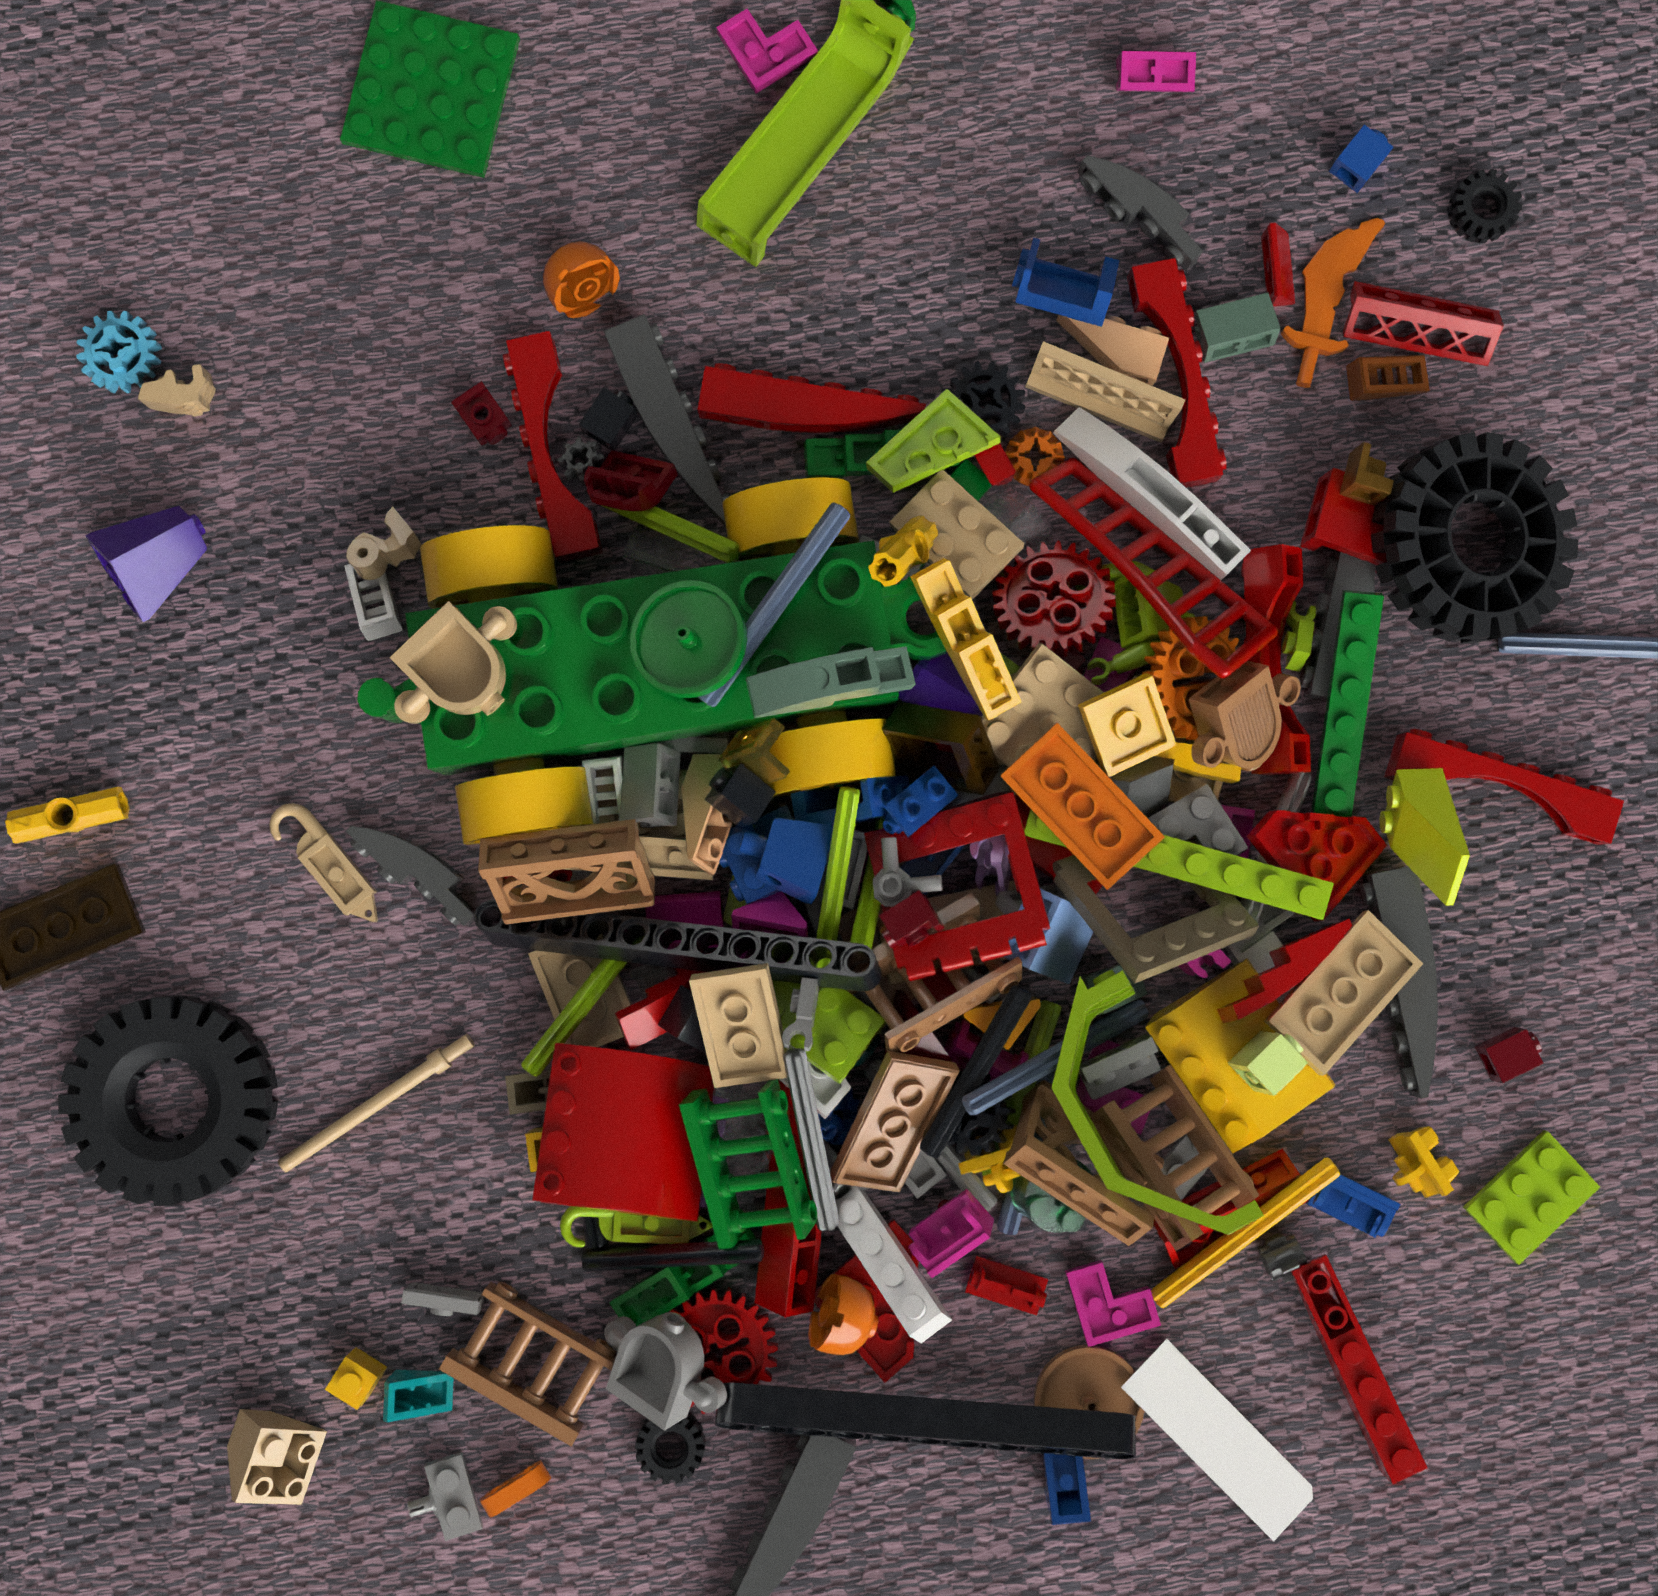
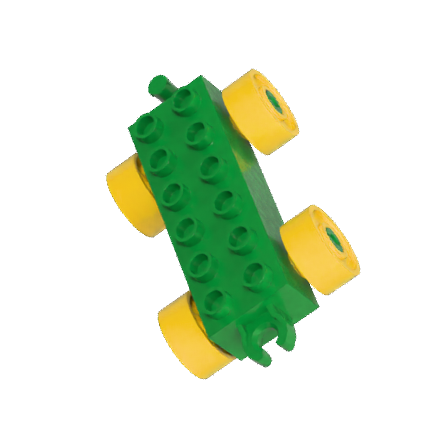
M827 477L793 479L749 488L726 498L722 505L727 537L739 544L738 552H740L739 558L734 559L732 563L558 589L550 532L542 527L527 525L483 527L446 534L422 544L420 553L428 606L433 609L405 613L409 638L448 601L456 606L477 629L483 625L484 614L490 608L496 606L507 608L514 614L517 620V629L512 637L506 640L492 639L490 641L501 654L506 669V681L501 693L505 700L501 706L488 716L483 711L463 715L450 712L429 699V715L424 721L417 723L422 726L427 767L429 770L443 775H452L493 768L494 776L467 781L455 786L463 844H480V839L594 824L585 767L545 769L544 760L796 721L797 729L759 739L765 783L776 791L772 798L791 796V793L800 791L861 786V779L896 776L893 753L882 730L886 724V719L848 721L846 713L895 706L899 697L898 691L835 701L832 706L754 718L746 684L747 677L814 658L873 647V651L907 646L909 659L930 660L947 652L936 631L929 635H919L908 627L906 612L913 603L921 600L911 578L903 580L898 585L886 587L881 586V582L872 579L868 566L874 560V554L876 553L875 542L873 540L858 543L859 537L850 483L844 479ZM834 502L847 509L850 513V519L717 706L711 707L698 697L680 698L665 694L651 685L640 674L631 655L630 632L638 610L654 592L671 583L685 580H697L712 584L724 591L740 609L746 623L829 505ZM372 678L361 685L357 700L360 708L366 714L380 717L392 723H401L403 720L395 712V701L402 692L415 690L417 686L410 678L396 687L385 682L383 678Z

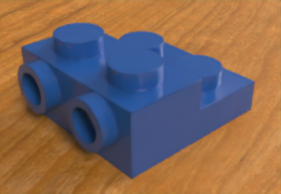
M787 804L760 817L756 823L740 828L735 826L730 829L719 862L723 868L730 867L735 878L729 882L730 887L739 902L745 900L746 904H750L781 892L755 878L760 859L739 853V848L745 830L767 836L773 818L795 820Z

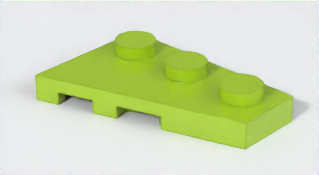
M946 389L866 462V466L878 480L894 493L999 444L1000 435Z

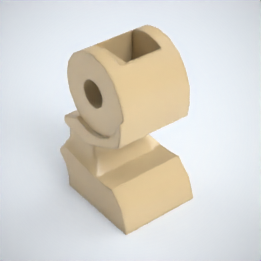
M393 506L386 513L384 521L391 532V536L388 539H380L363 532L355 537L347 549V559L362 579L375 580L385 573L389 563L397 567L401 561L414 559L422 545L414 531Z

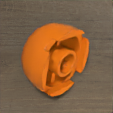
M583 241L572 242L556 250L546 263L543 272V284L550 302L560 314L564 312L569 318L585 317L597 310L602 305L593 302L608 292L613 296L620 280L618 267L611 258L597 245Z
M831 1274L824 1281L817 1296L823 1300L820 1311H813L811 1313L808 1331L809 1344L815 1350L826 1354H851L859 1349L868 1337L872 1338L878 1326V1316L875 1315L874 1302L869 1291L861 1283L849 1277Z

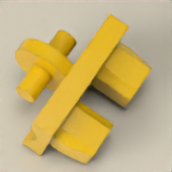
M1014 1125L1013 1129H1004L1002 1131L1007 1141L1005 1143H998L999 1151L993 1153L985 1152L982 1148L981 1155L971 1156L968 1149L964 1153L966 1161L958 1163L961 1175L970 1172L975 1174L991 1169L990 1174L983 1176L985 1186L995 1184L1001 1193L1010 1192L1013 1189V1179L1021 1175L1003 1163L1006 1152L1011 1149L1017 1125ZM984 1135L976 1136L975 1139H979V1138L983 1137Z
M1419 1127L1411 1132L1397 1133L1388 1139L1398 1155L1394 1161L1400 1170L1392 1177L1397 1186L1409 1184L1414 1193L1421 1191L1424 1198L1436 1194L1447 1196L1454 1190L1450 1182L1457 1176L1459 1170L1453 1160L1447 1156L1434 1159L1429 1150L1439 1143V1138L1432 1127Z

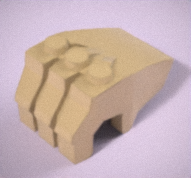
M201 364L192 366L194 380L189 385L185 384L183 380L177 381L176 375L172 370H166L164 376L159 377L155 381L142 384L138 399L149 409L197 417L203 415V412L210 411V402L216 388L213 386L211 374Z

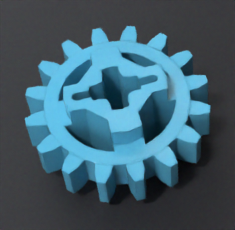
M110 310L107 311V320L103 321L98 316H95L93 319L96 326L93 329L87 326L82 328L88 337L86 340H77V344L84 349V352L77 354L76 358L83 364H86L81 371L89 378L92 377L91 382L101 388L105 385V388L111 393H116L118 387H120L124 392L131 393V384L135 383L141 387L144 383L142 378L145 375L151 378L156 376L150 367L151 365L161 364V360L154 355V352L161 350L162 347L157 341L152 340L157 335L152 328L146 327L147 323L139 316L133 319L130 313L123 311L119 319ZM125 330L136 333L139 339L128 337ZM100 365L109 366L113 374L105 373Z

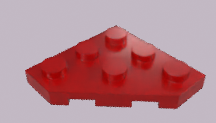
M1286 810L1269 811L1246 836L1269 865L1334 883L1324 919L1320 920L1311 917L1314 922L1326 919L1387 847V844L1366 817L1295 813Z
M893 1218L887 1224L918 1268L919 1261L909 1249V1245L914 1241ZM854 1253L832 1274L849 1277L861 1283L869 1291L873 1299L875 1315L878 1316L877 1330L872 1338L868 1337L866 1342L856 1351L881 1380L886 1383L913 1359L914 1339L908 1335ZM824 1281L815 1290L814 1303L819 1309L823 1300L817 1296Z

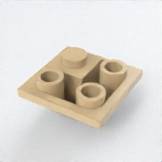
M240 1409L227 1445L232 1500L235 1503L302 1505L327 1431L272 1411Z

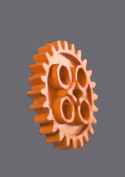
M1206 616L1182 618L1194 634L1212 621L1208 620ZM1229 627L1206 645L1223 660L1235 651V647L1239 642L1238 637L1228 638ZM1170 628L1169 630H1160L1158 635L1161 641L1150 643L1155 655L1145 656L1144 658L1151 665V670L1142 672V675L1145 673L1153 675L1171 730L1174 731V737L1196 740L1199 734L1189 698L1214 678L1191 681L1189 684L1172 686V682L1182 678L1198 677L1204 675V673L1213 672L1184 647Z

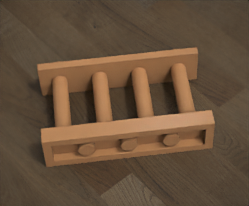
M972 893L936 912L945 926V929L942 931L980 921V904ZM933 927L927 930L929 935L938 933ZM885 941L872 949L882 971L881 978L891 972L899 973L924 1011L904 1022L879 984L874 989L861 992H866L891 1029L884 1034L886 1051L906 1052L914 1048L922 1037L998 993H1008L1013 985H1018L1020 980H1022V961L1019 957L1006 964H1003L1000 958L985 961L983 963L990 973L973 983H970L960 968L944 972L957 992L937 1002L922 979L909 981L906 968H897L893 949ZM974 949L977 955L979 956L978 949ZM937 959L936 962L939 964V966H940L941 969H942V966H941V963H940V959ZM858 964L854 968L853 972L861 973L865 971L870 964ZM846 990L852 995L858 992L853 990Z
M1171 1064L1150 1079L1155 1089L1124 1109L1119 1108L1116 1102L1112 1100L1090 1116L1106 1147L1128 1180L1182 1202L1175 1192V1188L1209 1167L1222 1187L1192 1207L1211 1214L1230 1200L1239 1209L1260 1196L1254 1188L1251 1177L1241 1169ZM1165 1102L1177 1122L1147 1141H1141L1131 1126V1122ZM1187 1134L1200 1154L1168 1175L1163 1174L1153 1159V1155ZM1145 1204L1176 1251L1204 1234L1198 1223Z
M499 1281L496 1285L490 1282L481 1295L492 1302L467 1346L459 1351L453 1348L445 1357L439 1370L572 1447L583 1426V1423L578 1421L579 1416L577 1412L602 1368L606 1367L612 1371L617 1356L615 1354L616 1350L612 1349L605 1340L597 1339L594 1342L518 1298V1291L509 1284ZM506 1309L525 1321L498 1368L494 1367L490 1370L479 1363L480 1358L478 1355ZM539 1328L558 1340L531 1387L527 1386L524 1390L512 1383L513 1377L511 1374L536 1330ZM573 1348L589 1357L590 1360L564 1406L560 1405L557 1409L545 1402L546 1397L544 1393L569 1349Z

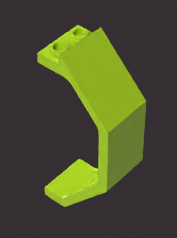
M1109 970L1093 980L1095 986L1090 989L1083 979L1079 977L1051 1089L1106 1188L1227 1235L1263 1217L1264 1215L1255 1200L1228 1215L1215 1216L1133 1183L1121 1174L1076 1091V1084L1092 1020L1098 1014L1136 993L1123 970L1115 974L1114 970Z

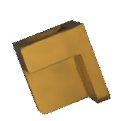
M1362 442L1349 453L1340 495L1375 506L1391 494L1394 480L1384 477L1387 466L1386 462L1370 457L1371 444Z

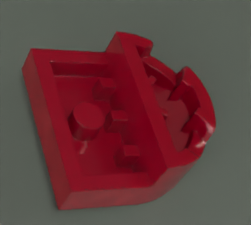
M611 450L600 468L588 466L584 475V482L591 502L594 504L625 511H645L653 508L660 502L678 473L673 463Z

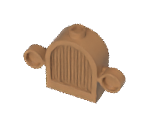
M1247 661L1227 678H1219L1217 676L1189 698L1199 737L1192 745L1191 754L1193 761L1209 768L1216 767L1221 761L1239 766L1243 771H1252L1259 768L1272 754L1279 740L1282 723L1279 704L1291 706L1300 695L1301 685L1298 678L1279 673L1272 678L1269 666Z

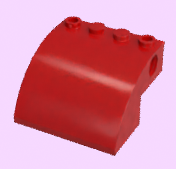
M555 1043L532 1201L698 1222L702 1187L679 1104L693 1090L706 1088L709 1099L713 1102L715 1088L710 1067L694 1062L645 1053Z

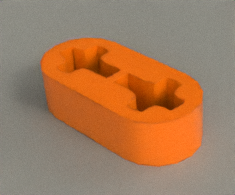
M542 1460L537 1461L487 1492L479 1501L489 1518L494 1517L540 1489L551 1479V1476Z

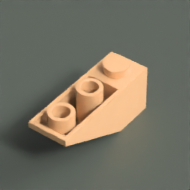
M1058 315L1057 322L1102 366L1151 386L1154 385L1169 337L1162 336L1161 332L1153 327L1141 326L1139 329L1126 325L1125 320L1111 315L1105 316L1102 327Z
M693 754L681 788L687 855L690 861L709 875H715L733 822L708 803L705 798L712 789L709 783L716 772L723 767L726 769L739 763L729 755Z

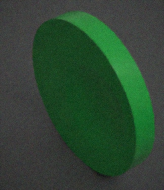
M697 580L674 582L654 592L638 610L630 632L631 655L640 674L661 692L680 698L703 696L722 687L739 669L747 648L746 623L738 606L718 587Z

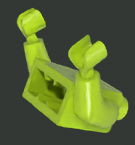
M1132 561L1145 576L1155 571L1141 562ZM1112 563L1102 564L1101 569L1109 568L1111 578L1109 581L1115 582V593L1113 594L1116 595V614L1121 648L1125 650L1112 656L1113 660L1107 662L1103 658H1094L1089 662L1087 670L1099 667L1105 672L1091 679V683L1094 685L1105 683L1111 672L1117 671L1118 674L1148 665L1144 660L1145 656L1155 655L1150 643L1161 641L1158 635L1160 630H1169L1168 625L1143 595ZM1168 580L1157 587L1170 604L1183 596L1181 588ZM1075 585L1079 591L1086 588L1084 585ZM1186 612L1181 618L1195 617V615Z

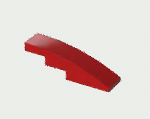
M1350 919L1333 923L1270 951L1269 954L1275 966L1243 980L1249 995L1217 1009L1223 1024L1240 1020L1257 1011L1301 982L1333 951L1353 926Z
M715 948V949H713V950H711V951H709V952H707V953H704V954H710V953L714 952L717 948ZM674 968L676 976L646 989L647 998L615 1012L624 1041L630 1050L667 1032L658 1024L680 985L691 989L689 983L691 975L705 972Z

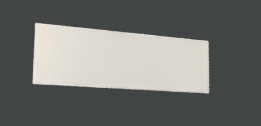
M1168 1339L1121 1386L1273 1541L1313 1500L1312 1485Z

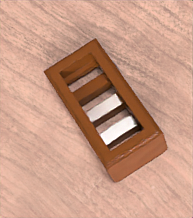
M1425 355L1358 357L1346 366L1351 401L1423 394L1430 391ZM1406 366H1411L1413 384H1408ZM1392 368H1396L1398 384H1394ZM1378 369H1381L1383 385H1379Z

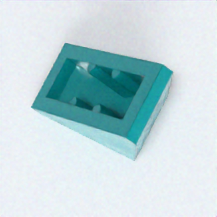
M395 1370L384 1382L383 1421L388 1423L452 1411L454 1378L442 1371Z

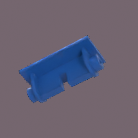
M933 766L883 806L888 812L885 815L883 827L889 834H899L904 831L909 837L954 800L958 794L938 769Z

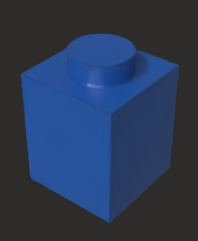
M1364 124L1336 159L1329 172L1358 193L1388 156L1393 146L1388 143L1383 133L1376 129H1370Z

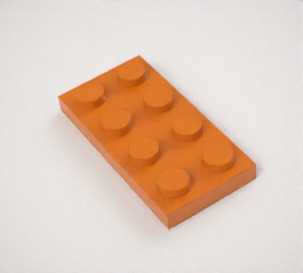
M1058 722L1000 775L1106 890L1111 888L1165 838Z

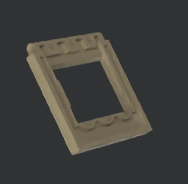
M1074 855L1055 861L1052 865L1053 871L1056 874L1053 882L1134 984L1254 936L1259 927V924L1234 895L1188 882L1202 900H1206L1211 908L1131 939L1088 886L1087 883L1096 880V878Z

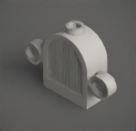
M667 1312L655 1316L637 1327L630 1318L622 1316L606 1325L604 1331L606 1342L612 1349L618 1351L606 1390L664 1431L687 1417L692 1401L705 1413H711L725 1404L727 1391L724 1384L715 1377L701 1380L704 1368L703 1347L695 1330L680 1314Z

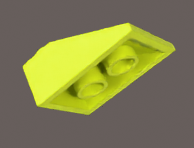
M1443 768L1396 770L1393 785L1387 787L1386 810L1380 813V830L1382 833L1387 834L1390 848L1421 881L1446 906L1454 905L1470 854Z

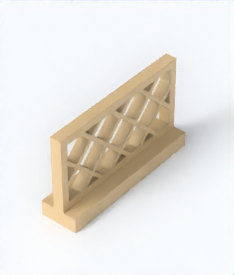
M1044 341L1025 386L1028 389L1072 407H1080L1094 416L1160 443L1164 440L1168 428L1181 411L1186 400Z

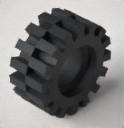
M1484 169L1478 170L1474 176L1470 174L1456 188L1449 200L1451 206L1447 210L1448 215H1453V218L1449 221L1451 226L1458 225L1460 228L1456 232L1460 237L1466 233L1469 235L1467 241L1473 242L1478 238L1479 243H1486L1489 239L1492 242L1501 235H1504L1519 218L1517 214L1522 210L1523 205L1517 202L1522 198L1521 191L1513 192L1518 186L1514 180L1509 185L1505 182L1509 176L1503 172L1498 178L1496 177L1497 170L1490 169L1487 174H1485ZM1480 194L1492 197L1497 204L1496 216L1492 219H1483L1476 215L1471 205L1473 197Z
M692 1414L690 1416L687 1415L686 1418L665 1431L649 1419L644 1421L635 1443V1449H637L635 1456L637 1462L640 1461L642 1464L640 1469L645 1474L648 1471L651 1474L650 1479L656 1482L657 1477L663 1479L662 1484H669L670 1480H675V1484L682 1482L685 1476L690 1478L694 1474V1470L699 1468L704 1455L706 1441L702 1433L703 1428L701 1424L696 1423L695 1416ZM664 1432H676L684 1439L685 1451L680 1457L666 1459L658 1453L656 1440Z

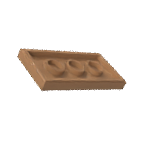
M887 1051L831 1168L830 1176L832 1183L900 1193L921 1151L920 1143L944 1104L960 1072L956 1062Z

